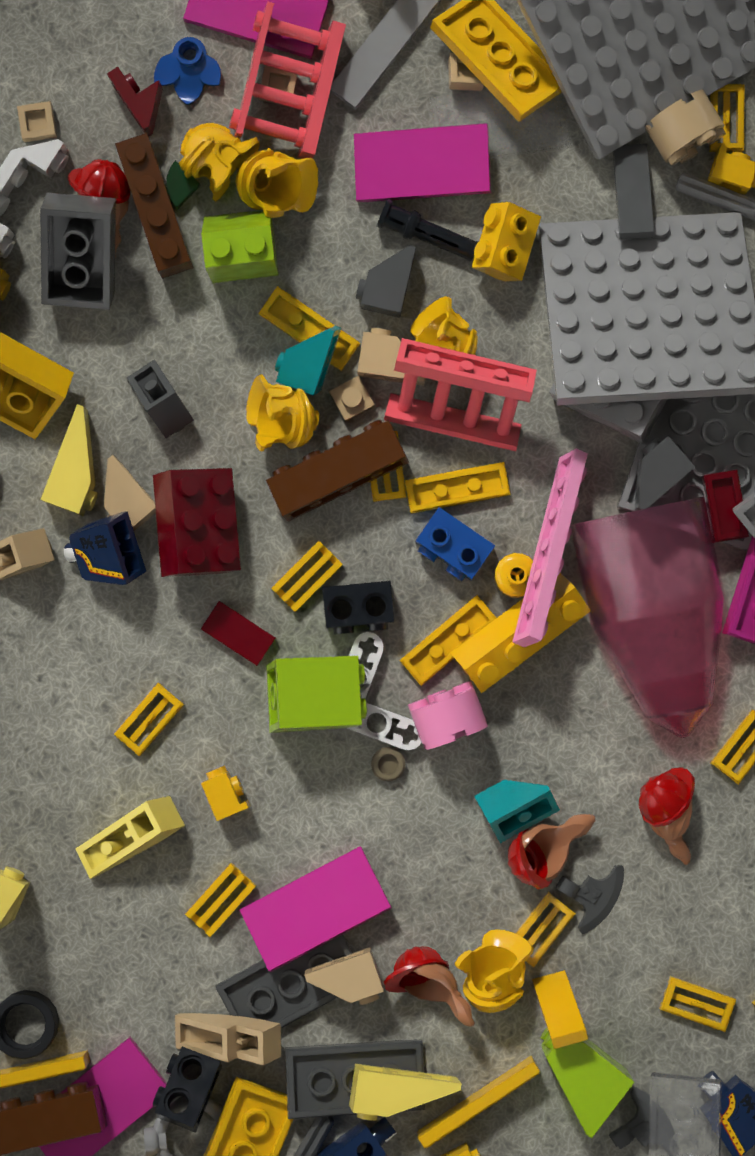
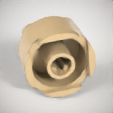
M703 89L691 93L694 100L686 103V101L680 99L650 120L653 125L652 128L650 125L645 126L661 156L671 166L678 162L683 164L698 154L696 150L698 146H702L705 143L711 145L726 135L723 129L725 125Z

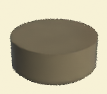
M383 747L373 755L371 768L377 778L383 781H393L402 775L405 769V759L399 750L393 747Z

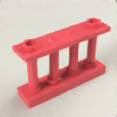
M268 1L264 11L257 10L253 31L258 32L241 106L240 109L234 108L229 128L235 130L233 136L236 138H241L244 129L293 142L295 147L300 148L297 158H313L317 149L346 24L333 20L328 31L322 29V32L280 21L271 18L274 3ZM267 31L317 45V49L323 51L320 63L314 62L313 65L264 51ZM263 64L310 78V82L315 83L313 94H307L304 97L255 83L259 65ZM252 96L302 110V114L307 115L305 128L299 126L298 129L248 116Z
M402 338L394 371L405 373L400 395L390 394L384 416L385 421L389 420V422L516 451L522 424L513 422L519 400L530 403L537 372L536 369ZM418 376L438 381L433 403L413 398ZM452 384L472 389L466 411L447 406ZM485 392L505 397L499 419L480 414Z

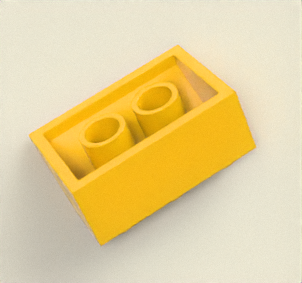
M1 332L0 421L36 440L64 401L74 372Z

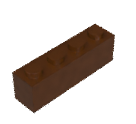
M145 133L115 143L161 278L163 279L193 269L194 267L148 134Z
M382 420L374 421L363 428V433L355 437L351 435L341 437L333 443L334 447L324 452H321V450L313 451L302 458L303 462L293 467L285 465L273 471V477L267 479L266 482L282 516L289 522L410 463L389 420L382 422Z
M80 1082L68 1086V1092L55 1094L54 1089L35 1093L33 1095L34 1099L21 1102L20 1097L1 1101L0 1155L102 1132L107 1126L99 1084L89 1087L88 1082Z

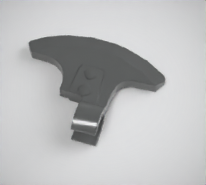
M615 865L610 874L603 879H595L588 875L582 885H577L562 875L556 885V888L582 904L584 916L578 925L579 931L582 934L598 926L609 915L616 904L624 879V867L622 865Z
M633 1087L629 1094L636 1105V1114L625 1125L609 1134L616 1147L618 1146L622 1149L636 1137L638 1142L644 1147L652 1142H659L665 1147L669 1155H677L678 1142L676 1132L664 1108L648 1093Z

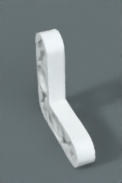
M365 632L357 636L349 656H358V659H361L363 649L358 647L360 641L366 642L368 637L375 639L374 645L378 647L377 653H370L367 662H372L373 667L369 670L364 666L367 680L365 685L360 688L361 698L365 699L384 647L381 638L372 632ZM366 703L367 715L366 719H362V725L347 728L404 750L415 749L421 744L412 719ZM373 713H380L386 718V727L381 732H372L367 727V718ZM392 718L400 720L396 725L398 728L407 729L408 725L414 726V733L418 735V739L416 741L410 740L409 744L402 743L403 737L399 734L393 733L392 740L386 738L385 736L391 729Z

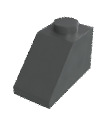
M407 246L370 269L366 280L360 279L356 299L361 300V309L398 318L401 317L416 253L415 246Z
M155 359L127 377L141 403L165 438L181 431L186 425L194 421Z
M669 436L661 442L656 437L641 450L645 456L638 461L634 510L638 514L648 509L695 468Z

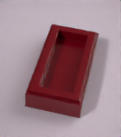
M738 470L703 475L702 480L713 542L718 543L749 537L748 529L733 512V508L743 501Z
M218 601L201 627V630L256 666L259 665L276 637L221 601Z

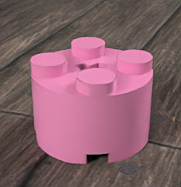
M471 681L454 686L447 691L446 689L428 695L427 698L408 704L421 743L426 750L454 742L457 738L465 735L469 736L488 727L486 717Z

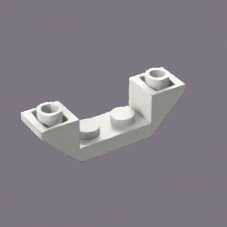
M57 139L10 151L0 167V216L9 206L10 199L8 196L14 186L19 188L24 183L28 175V170H26L28 165L50 179L55 172L58 174L62 172L69 159V156L66 155L68 149L62 141ZM1 223L0 258H6L14 247L15 241L12 239L15 235L8 227Z

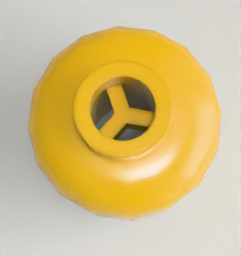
M512 553L502 558L494 572L497 588L504 595L511 598L523 597L533 560L523 553ZM515 568L521 569L518 572L512 571ZM521 573L524 574V577H523L522 580L519 579V575H520ZM511 575L515 576L516 581L511 578Z

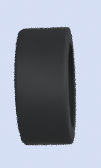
M23 990L11 994L0 1003L1 1052L12 1058L29 1059L38 1056L52 1044L58 1033L59 1017L56 1007L48 997L37 991ZM22 1004L38 1008L45 1020V1030L41 1038L35 1043L28 1045L18 1044L13 1041L7 1034L5 1027L6 1017L10 1010Z

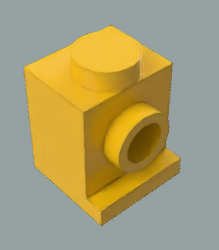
M721 144L715 154L707 181L745 195L750 187L755 188V162L750 160L751 157L741 152L726 153L728 146Z
M225 765L206 773L208 780L203 781L201 785L216 821L250 807L248 800L241 802L239 797L244 794V790L238 776L231 777Z

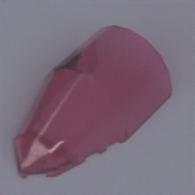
M699 497L570 525L586 604L591 610L588 615L593 630L645 718L677 737H688L713 705L726 598L705 498Z

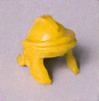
M216 123L200 124L195 128H190L185 134L180 151L184 157L179 162V166L184 171L186 178L191 176L195 179L203 176L207 177L210 180L209 188L213 193L212 199L217 202L227 191L231 175L237 168H240L248 156L258 151L260 143L257 137L241 141V138L233 136L228 128Z
M271 148L257 151L244 160L237 172L235 179L237 192L247 206L255 210H263L266 217L278 218L284 216V212L292 209L301 213L307 212L312 207L317 194L318 168L316 162L312 158L296 160L281 152H274Z
M444 296L434 301L418 315L411 325L410 332L417 342L475 355L477 349V331L474 328L469 330V323L453 311L452 299L450 297Z
M262 374L254 379L247 400L246 419L250 425L257 428L258 434H256L255 444L258 450L263 452L265 448H270L274 443H283L290 449L307 444L313 436V431L317 429L319 411L314 410L304 390L298 388L297 391H294L289 386L271 385Z
M495 929L488 931L484 935L480 947L474 951L468 950L463 952L457 958L455 966L465 974L467 973L463 984V992L468 1002L478 1011L485 1013L500 1012L514 1005L524 993L521 987L525 979V961L533 954V946L518 934Z

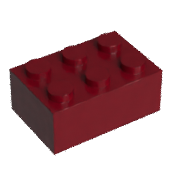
M232 468L179 469L153 475L161 577L223 574L241 570Z

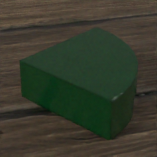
M176 160L174 161L167 174L166 186L173 205L179 209L201 185L193 176L186 178L179 163Z

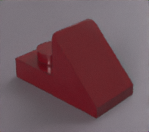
M116 67L107 73L111 84L144 134L147 133L148 136H151L154 131L163 91L160 81H156L139 92L140 88L132 75L128 73L124 76L119 67Z

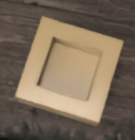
M450 53L448 59L449 89L482 91L484 85L454 53Z
M265 65L261 84L295 94L299 75ZM259 98V100H261V101L271 102V101H267V100H264V99H260V98Z
M51 101L17 106L21 137L24 143L57 138Z
M359 375L329 391L345 422L375 406Z

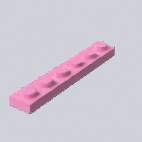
M577 448L559 457L513 638V643L522 647L541 641L548 629V622L546 620L549 608L556 597L554 587L557 576L564 565L562 555L572 533L570 523L572 515L579 505V497H577L579 487L587 473L585 463L588 453Z

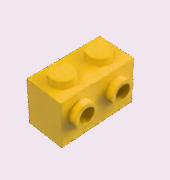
M511 202L490 203V207L484 216V227L480 240L474 249V261L471 268L505 282L522 281L541 216Z

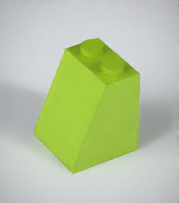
M263 210L204 217L201 232L204 262L212 283L279 275L272 218L266 217Z
M358 656L275 659L266 665L269 733L352 728L362 725V719H366V700L360 696V685L364 684L365 671L363 664H359Z
M546 1027L541 1035V1039L544 1040L541 1044L543 1052L586 1135L592 1139L635 1082L624 1066L589 1039L554 1049Z

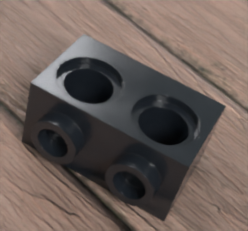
M391 581L322 587L326 628H333L334 635L354 633V626L367 625L368 631L388 630V623L394 622ZM379 597L385 602L386 609L382 615L371 616L368 614L366 603L370 598ZM340 600L349 602L352 607L351 615L344 620L335 618L332 613L333 605Z
M183 1046L179 1055L174 1053L166 1070V1073L170 1074L165 1088L159 1087L152 1106L156 1107L155 1114L157 1118L196 1133L222 1069L221 1061ZM197 1064L202 1068L201 1075L197 1079L188 1080L183 1076V1071L188 1065ZM176 1097H185L189 1101L187 1109L182 1113L172 1112L170 1110L171 1101Z

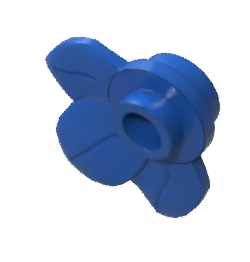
M185 37L175 44L173 53L160 58L154 72V83L159 80L162 86L174 84V89L181 101L186 105H190L200 97L204 84L208 86L220 85L221 69L217 61L207 55L205 46L200 40L194 37ZM187 50H194L196 56L192 60H187L184 58V53Z

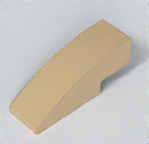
M179 1013L175 1015L176 1048L181 1049L183 1046L224 1062H230L238 1058L266 1065L281 1057V1024L242 1016Z

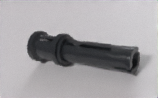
M387 199L376 226L378 228L385 226L399 232L407 240L408 238L412 239V237H415L465 258L470 262L474 257V249L478 241L471 240L422 219L421 214L416 210L409 212L395 206L390 199Z

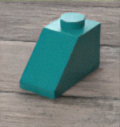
M335 325L286 349L285 353L281 352L275 365V371L279 372L276 382L294 389H303L305 393L313 396L322 390L342 328Z
M502 780L474 796L500 843L560 811L547 785Z

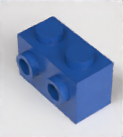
M438 507L415 541V543L420 545L417 551L432 562H435L438 558L446 563L448 567L445 571L461 582L465 577L470 581L473 579L495 547L490 541L440 507Z

